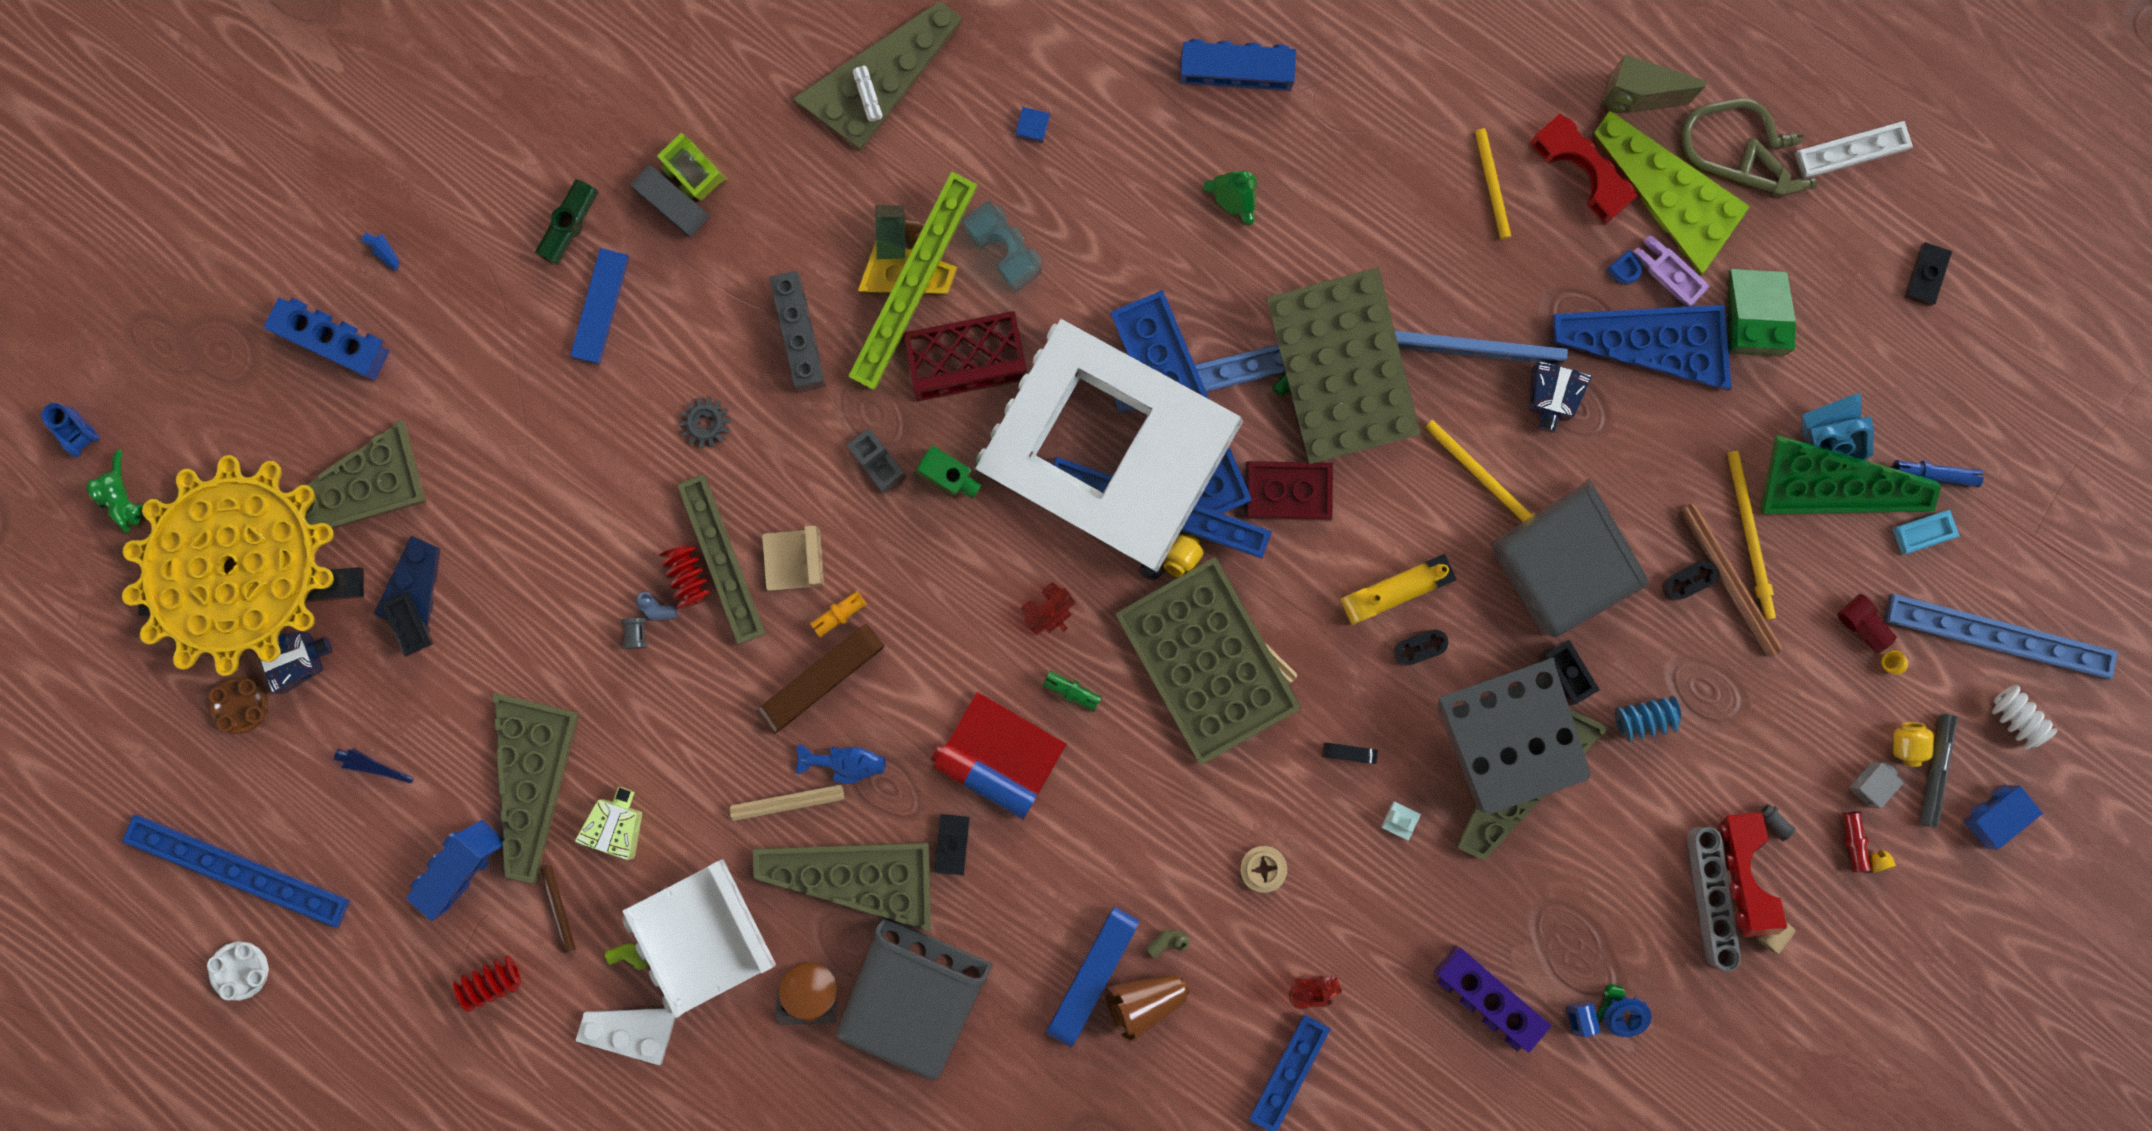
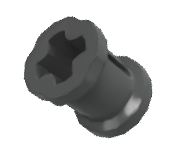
M646 618L621 619V625H623L624 629L622 649L648 647L644 635Z

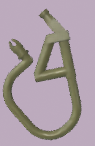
M1737 98L1701 106L1691 112L1686 118L1681 130L1682 146L1687 158L1696 167L1772 192L1771 196L1780 199L1783 196L1816 188L1817 183L1814 177L1808 180L1798 179L1789 181L1791 173L1781 165L1759 140L1754 138L1748 139L1739 170L1709 162L1700 157L1695 151L1691 139V131L1696 121L1708 114L1737 108L1749 109L1762 119L1771 148L1781 147L1784 149L1787 146L1800 145L1805 140V138L1798 139L1804 136V134L1798 132L1788 135L1783 134L1778 138L1774 120L1770 112L1762 104L1751 99ZM1755 155L1777 177L1776 181L1750 174Z

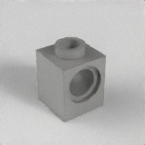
M1886 762L1870 763L1848 789L1870 808H1882L1904 782L1897 777L1898 771Z

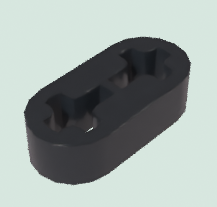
M1699 562L1665 579L1662 589L1665 596L1670 600L1685 599L1713 585L1717 580L1718 572L1716 567L1710 562ZM1699 568L1702 571H1708L1709 575L1705 577L1707 582L1704 579L1694 582L1692 577L1700 573ZM1673 580L1676 583L1686 580L1688 585L1680 589L1681 595L1679 592L1671 590V587L1674 586Z
M1435 629L1405 639L1395 646L1394 658L1401 665L1408 666L1438 656L1448 648V637L1441 630ZM1430 635H1433L1435 639H1441L1442 643L1438 645L1439 650L1436 651L1434 647L1424 649L1423 644L1431 641ZM1403 645H1407L1408 648L1418 646L1419 652L1411 655L1412 660L1409 661L1407 657H1401L1400 652L1404 650Z
M1324 742L1322 757L1377 764L1378 750Z

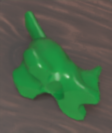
M118 449L112 458V471L102 474L97 479L89 480L86 492L100 508H107L109 517L128 534L130 532L129 525L137 526L143 517L142 507L144 504L136 505L128 499L122 479L123 453L121 449Z

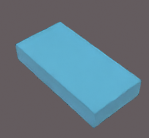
M1950 510L1892 528L1902 555L1960 537Z

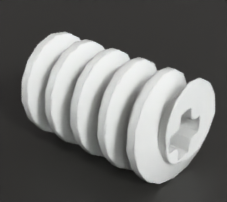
M2013 685L2002 691L1993 700L1996 706L1993 708L1992 713H2004L1999 721L2001 723L2012 722L2007 730L2009 732L2017 729L2020 731L2015 738L2017 741L2027 738L2028 741L2023 747L2025 750L2038 747L2051 739L2058 729H2051L2053 723L2048 719L2043 720L2045 717L2042 711H2035L2037 708L2034 702H2027L2028 695L2019 693L2020 686Z

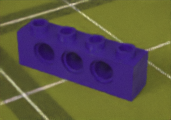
M1455 945L1433 971L1440 977L1436 982L1449 993L1454 989L1462 996L1459 1002L1472 1013L1477 1009L1485 1017L1481 1021L1494 1032L1499 1028L1505 1033L1507 1037L1504 1041L1517 1052L1522 1048L1530 1053L1551 1027L1546 1020L1461 947ZM1466 974H1472L1474 977V983L1469 989H1463L1461 986V979ZM1494 993L1496 1004L1492 1008H1485L1484 998L1486 995ZM1512 1013H1517L1519 1016L1518 1024L1513 1028H1508L1506 1024L1507 1017Z

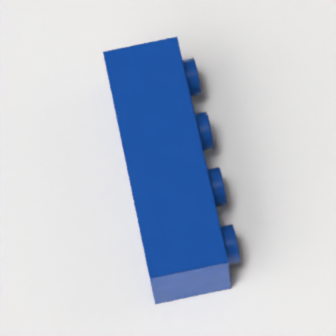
M1191 39L1189 42L1183 41L1180 84L1291 91L1295 80L1296 49H1290L1289 46L1282 44L1274 45L1273 47H1261L1259 43H1246L1244 46L1233 45L1230 41H1219L1217 44L1205 43L1201 39Z

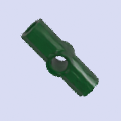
M575 179L561 206L552 212L551 224L534 253L558 266L573 238L581 233L583 228L582 222L599 191L589 184ZM572 217L573 220L570 226L561 227V223L565 218Z

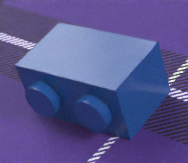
M2004 784L1996 788L1991 793L1993 797L1986 803L1977 804L1969 811L1971 815L1964 822L1985 848L1999 850L2043 814L2020 785Z

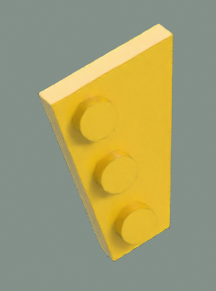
M877 238L858 292L891 293L912 250ZM940 261L924 294H949L958 267Z

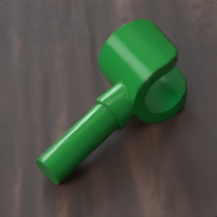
M1609 984L1605 987L1603 1003L1596 1013L1599 1023L1605 1015V1007H1610L1613 999L1616 1001L1623 1000L1625 990L1621 986Z

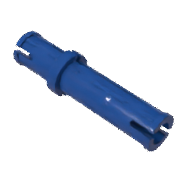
M1895 460L1892 465L1893 469L1932 479L1938 483L1979 488L1984 480V477L1978 476L1984 474L1981 469L1932 465L1929 461L1915 463Z

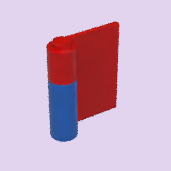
M977 692L950 740L944 747L941 745L937 747L931 760L935 762L934 769L1024 820L1067 743Z

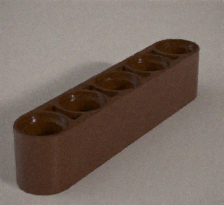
M867 623L761 705L756 710V713L770 731L776 734L879 653L885 645Z

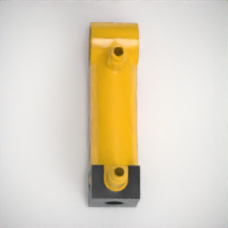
M1443 554L1347 595L1340 600L1351 625H1354L1452 583L1457 579L1446 555Z

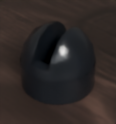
M1162 564L1158 572L1142 565L1138 571L1148 580H1156L1158 576L1163 574L1164 567Z

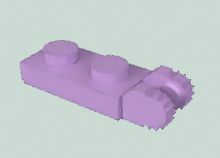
M1647 236L1644 244L1650 251L1660 256L1656 261L1640 248H1636L1632 252L1641 262L1642 266L1647 268V271L1685 307H1691L1710 287L1670 248L1667 249L1655 237Z

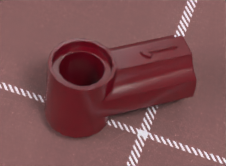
M1858 594L1837 613V616L1849 630L1857 632L1873 652L1878 654L1890 647L1895 642L1897 636L1876 614L1878 609L1875 604L1865 595Z

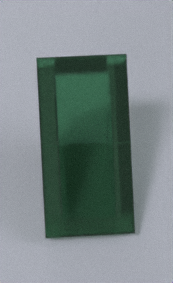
M875 205L877 259H905L904 205Z

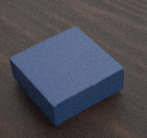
M1022 107L1016 136L1043 143L1050 113Z

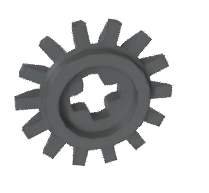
M707 397L706 404H702L701 399L697 398L698 406L693 407L689 402L687 407L691 410L688 414L683 411L681 413V416L687 418V422H679L682 427L688 428L682 435L685 437L691 434L693 436L689 441L691 444L699 439L700 448L704 447L706 440L709 441L710 447H714L713 438L716 437L722 442L724 439L720 436V432L729 433L730 429L723 427V424L731 422V418L723 419L728 409L725 408L720 411L721 402L719 400L714 406L711 405V397ZM703 415L706 418H713V421L710 423L711 429L706 430L704 427H698V424L701 423L700 417Z

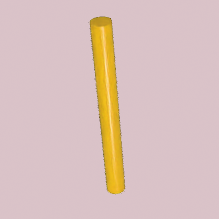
M1486 128L1478 129L1475 131L1500 240L1508 239L1511 237V232Z

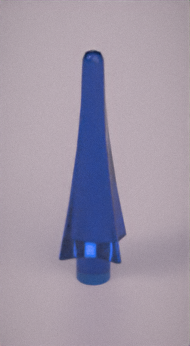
M354 748L352 750L348 749V752L337 749L334 755V760L343 763L341 768L382 775L407 783L413 782V777L396 771Z

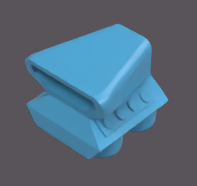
M1861 393L1853 394L1802 414V432L1807 444L1862 460H1867L1870 456H1873L1874 428L1871 416L1861 417Z

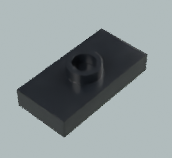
M1927 242L1921 244L1905 297L1930 306L1936 304L1952 251Z
M410 592L403 593L381 603L404 657L434 645Z
M941 814L935 873L964 875L970 817Z

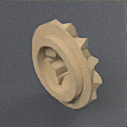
M1258 846L1249 850L1244 856L1240 872L1248 887L1257 892L1268 893L1278 889L1285 881L1287 863L1283 855L1275 848ZM1262 856L1266 865L1276 866V869L1267 872L1266 882H1264L1261 873L1251 871V869H1256V867L1260 866Z

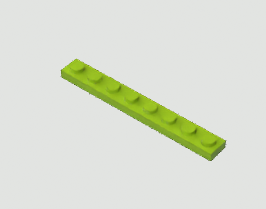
M951 171L848 377L876 390L978 187L976 183Z

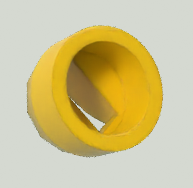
M1898 650L1888 651L1882 657V667L1892 675H1901L1908 669L1906 656Z
M1879 850L1878 854L1873 852L1869 858L1873 874L1896 866L1891 854L1884 850Z

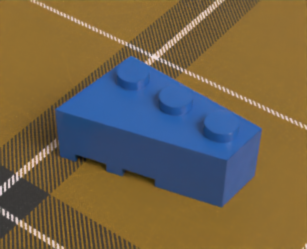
M483 820L459 833L452 832L443 841L444 849L441 853H436L427 862L428 870L425 874L421 873L411 883L410 887L413 889L406 899L431 922L442 916L471 885L469 882L478 870L481 869L483 871L489 865V862L486 861L488 857L495 851L503 849L504 838Z

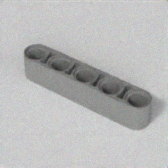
M1697 826L1689 831L1687 844L1705 957L1710 966L1730 972L1739 966L1741 956L1722 838L1720 833L1712 827ZM1706 832L1709 836V843L1703 848L1700 845L1699 838L1702 833ZM1711 861L1714 871L1711 876L1707 877L1704 872V866L1707 862ZM1712 891H1716L1719 899L1712 906L1709 903V895ZM1721 920L1723 930L1720 934L1716 935L1713 926L1716 921ZM1725 949L1728 959L1724 964H1720L1718 955L1719 952Z

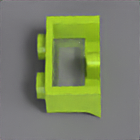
M680 133L657 155L663 162L660 168L671 179L676 176L682 182L679 188L690 199L695 196L702 201L716 186L727 180L683 133Z

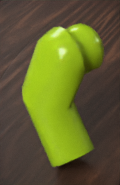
M626 943L605 952L609 965L622 960L634 965V968L637 970H643L649 965L646 959H641L633 943Z

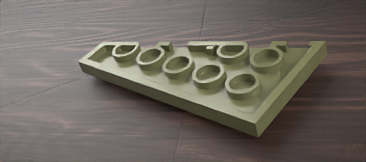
M939 1L794 97L793 100L861 151L962 23V17ZM860 66H866L868 69L869 80L872 81L878 100L877 105L880 106L882 118L874 122L868 121L853 75V69Z
M400 419L393 424L392 428L383 434L376 435L371 439V442L359 450L351 452L307 484L315 493V501L308 508L305 518L310 525L326 523L332 529L427 502L405 421Z
M493 693V701L496 708L495 730H497L498 739L497 764L499 794L502 801L501 822H503L504 831L503 856L505 877L535 884L580 713Z

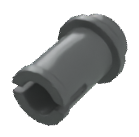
M1767 804L1759 810V812H1763L1765 824L1781 841H1785L1793 835L1796 830L1795 827L1790 825L1778 813L1776 806L1772 807L1770 804Z

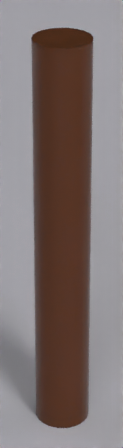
M552 866L541 868V875L564 953L576 950Z

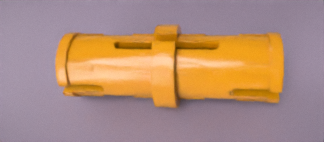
M856 590L839 604H832L829 611L815 621L810 622V625L821 638L838 624H845L848 617L868 604L859 591Z

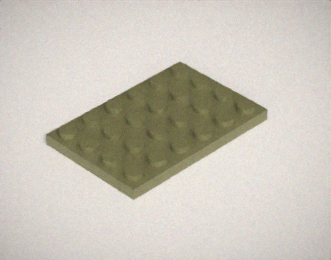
M1379 267L1266 297L1309 464L1421 435Z
M1216 557L1115 613L1200 765L1302 709Z

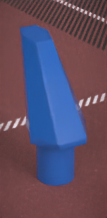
M367 232L364 233L361 242L372 247V253L394 271L398 270L399 259L385 236L377 235L375 237Z

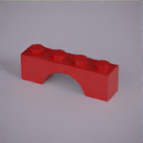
M1561 113L1541 129L1530 141L1532 147L1548 164L1565 160L1576 163L1585 170L1591 182V194L1586 205L1605 225L1638 196L1634 192L1633 185L1628 180L1622 179L1615 172L1612 162L1606 158L1603 159L1596 151L1594 143L1590 139L1584 138L1577 131L1576 124Z
M1763 812L1727 815L1720 822L1718 832L1725 845L1726 868L1731 874V897L1737 903V926L1739 929H1742L1743 937L1780 934L1787 928L1782 900L1762 890L1755 882L1751 872V859L1754 852L1769 841Z

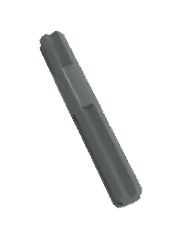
M1944 713L1939 718L1920 821L1922 825L1933 828L1939 826L1957 729L1958 717L1952 714Z

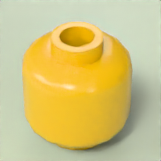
M1188 533L1178 535L1163 562L1164 569L1171 575L1180 577L1196 568L1203 557V549L1199 545V540Z
M1906 722L1902 723L1901 727L1894 731L1893 755L1897 759L1902 760L1904 765L1910 767L1922 766V762L1933 757L1934 734L1931 730L1926 729L1925 724Z

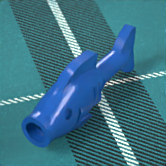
M802 744L797 746V774L803 773L810 766L830 767L835 771L834 782L852 784L875 774H884L886 758L864 748L856 746L844 749L832 747L830 748L831 755L812 754Z

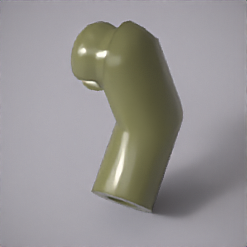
M1164 930L1146 948V951L1157 959L1166 948L1178 949L1179 951L1187 950L1190 946V940L1187 934L1180 930Z

